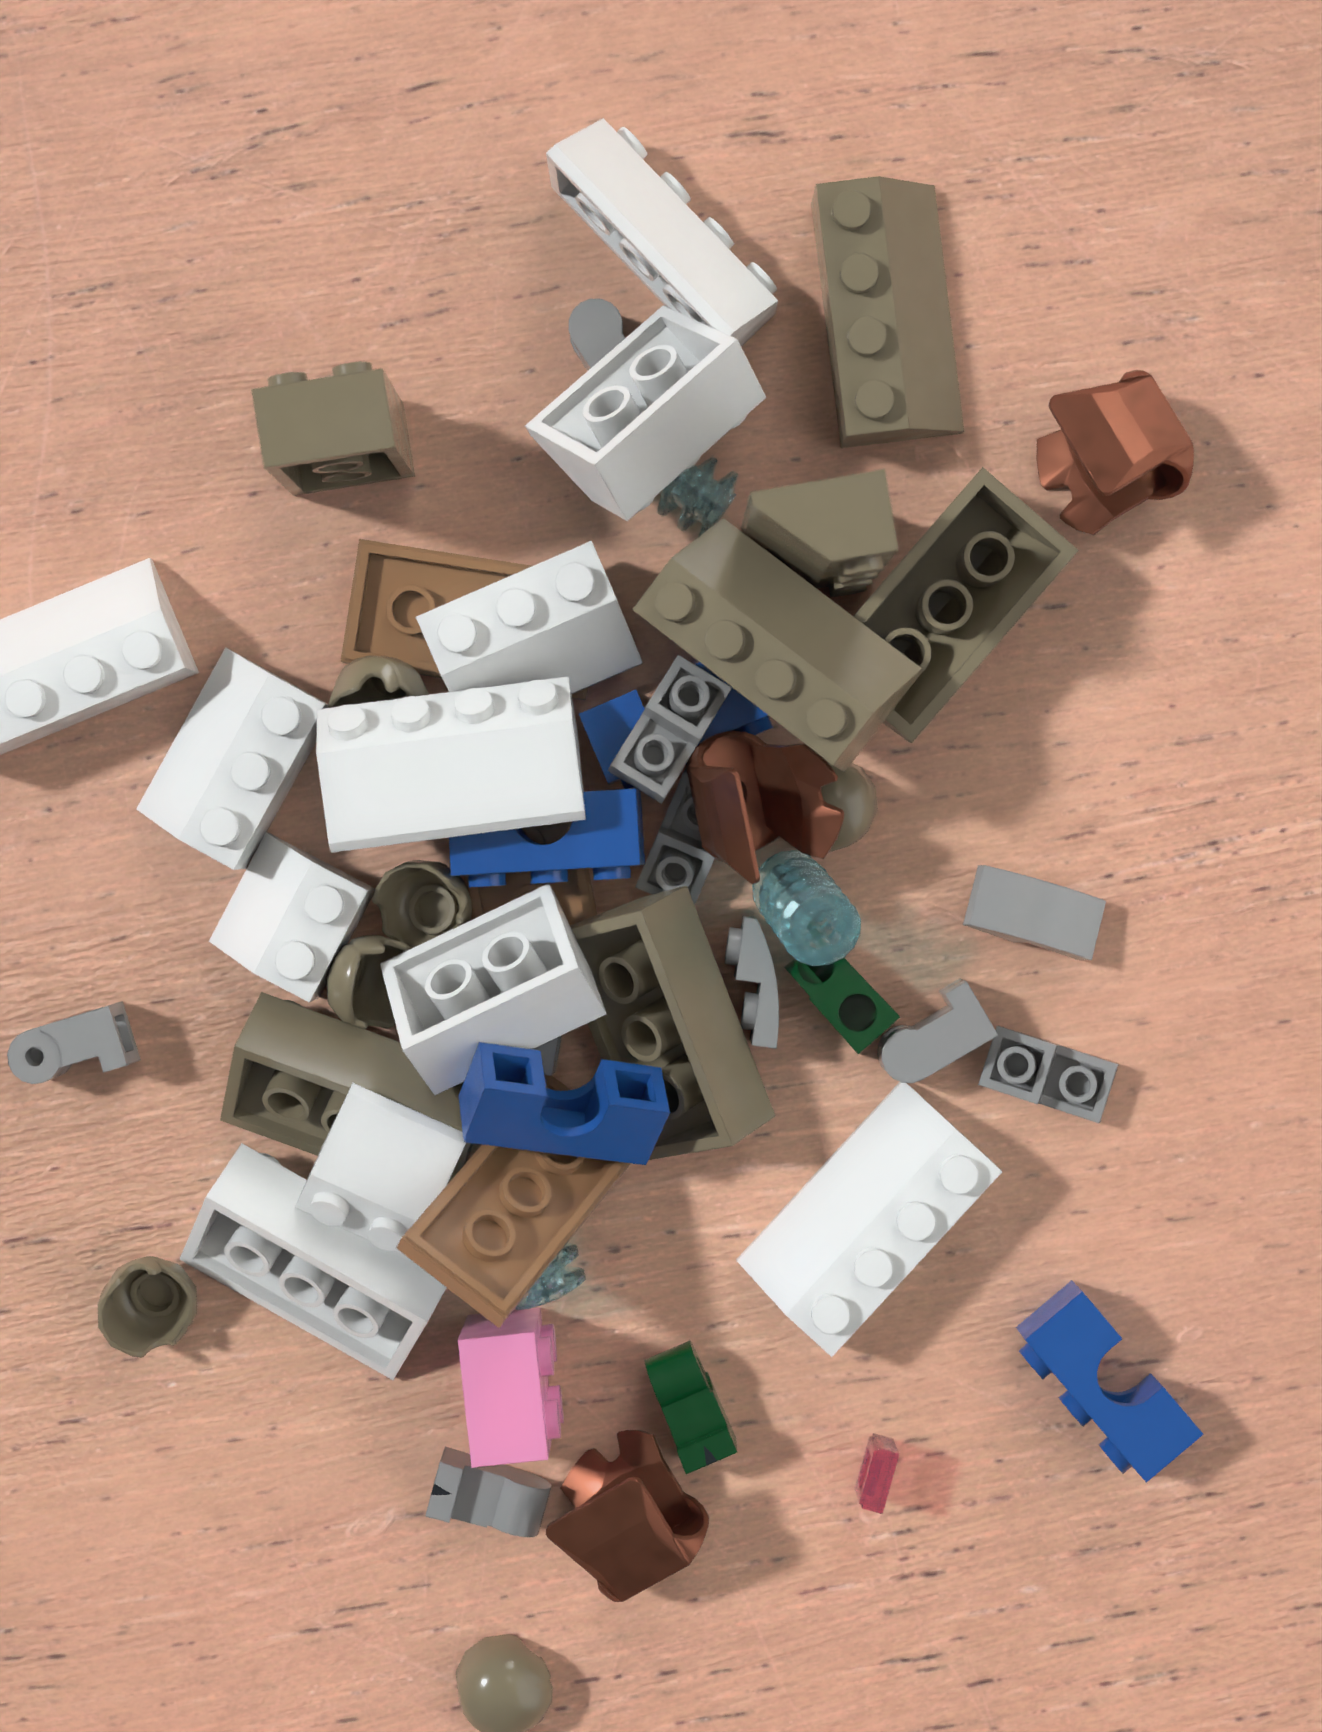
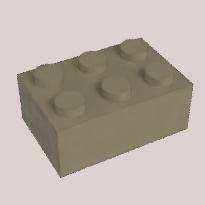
M351 362L332 368L333 376L308 380L307 374L303 372L282 373L269 377L267 379L268 387L251 389L264 468L293 496L415 477L404 404L383 368L372 370L370 362Z

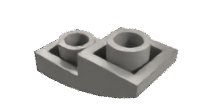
M677 655L646 705L641 717L611 763L608 771L662 804L732 687Z
M685 767L635 888L650 894H656L687 885L695 906L715 858L702 847L687 769Z
M978 865L963 925L1014 943H1030L1076 960H1092L1106 901L1026 875L986 865Z
M742 916L741 929L729 927L724 964L736 965L734 973L736 980L756 982L758 985L756 993L745 992L740 1025L742 1029L751 1030L750 1042L753 1046L777 1049L779 999L772 956L758 920L755 917Z
M1001 1026L996 1027L998 1036L992 1040L978 1085L1035 1104H1042L1096 1123L1101 1122L1119 1064Z

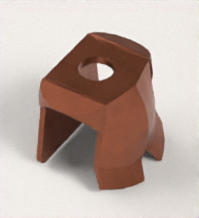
M1143 370L1128 371L1119 382L1057 394L1050 399L1049 409L1061 430L1037 439L1036 461L1040 483L1045 490L1048 491L1066 486L1071 491V502L1059 514L1060 519L1079 532L1095 535L1114 519L1146 500L1173 498L1187 489L1194 465L1193 442L1153 376Z
M727 731L705 739L696 746L685 767L687 769L702 847L717 861L726 863L750 884L760 881L755 851L768 846L780 837L801 853L821 859L827 856L838 839L845 813L843 809L826 803L822 797V787L837 781L838 776L827 761L805 743L773 745L767 744L758 736L747 732Z
M624 1430L617 1433L620 1454L612 1462L607 1461L596 1448L587 1450L579 1458L560 1487L575 1509L548 1524L546 1529L547 1538L597 1580L600 1592L613 1602H624L689 1566L696 1557L709 1526L710 1518L707 1511L698 1500L682 1490L663 1458L655 1435L642 1430Z

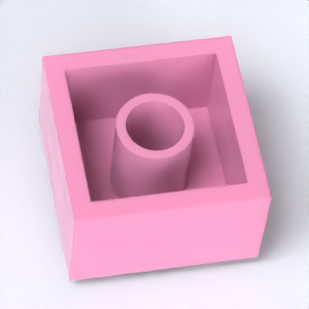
M541 1307L514 1310L500 1328L481 1314L468 1315L458 1338L471 1468L548 1460L552 1439L561 1438V1423L564 1422L560 1385L549 1386L548 1376L554 1375V1362L557 1361L554 1325L542 1324Z

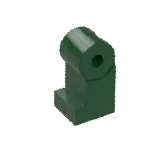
M822 935L784 967L811 997L809 998L810 1001L857 1054H860L900 1018L893 1008Z
M691 1340L645 1359V1366L651 1385L673 1436L685 1474L738 1453L736 1436L708 1371L705 1372Z

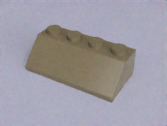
M880 176L816 184L811 207L841 448L962 434L964 432L935 185Z
M984 467L981 468L853 616L923 669L920 676L883 722V724L910 743L918 737L1079 551Z
M885 469L750 492L741 526L742 532L816 589L829 587L830 597L866 591L867 585L873 584L872 579L878 577V574L884 570V567L898 551Z
M724 518L674 555L632 609L825 760L844 772L923 672L921 667Z
M687 885L641 897L570 925L592 971L606 1011V1015L588 1023L601 1059L661 1067L670 1114L649 1160L733 1146L775 1117Z
M261 992L234 1046L220 1121L318 1156L352 1083L462 1131L459 1094L464 1082L434 1095L403 1052L401 1042L304 1008L294 1001L282 1000ZM466 1142L448 1183L467 1163L473 1143Z

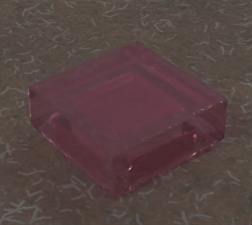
M875 1433L869 1436L855 1486L858 1502L862 1509L883 1514L899 1458V1451L893 1438Z

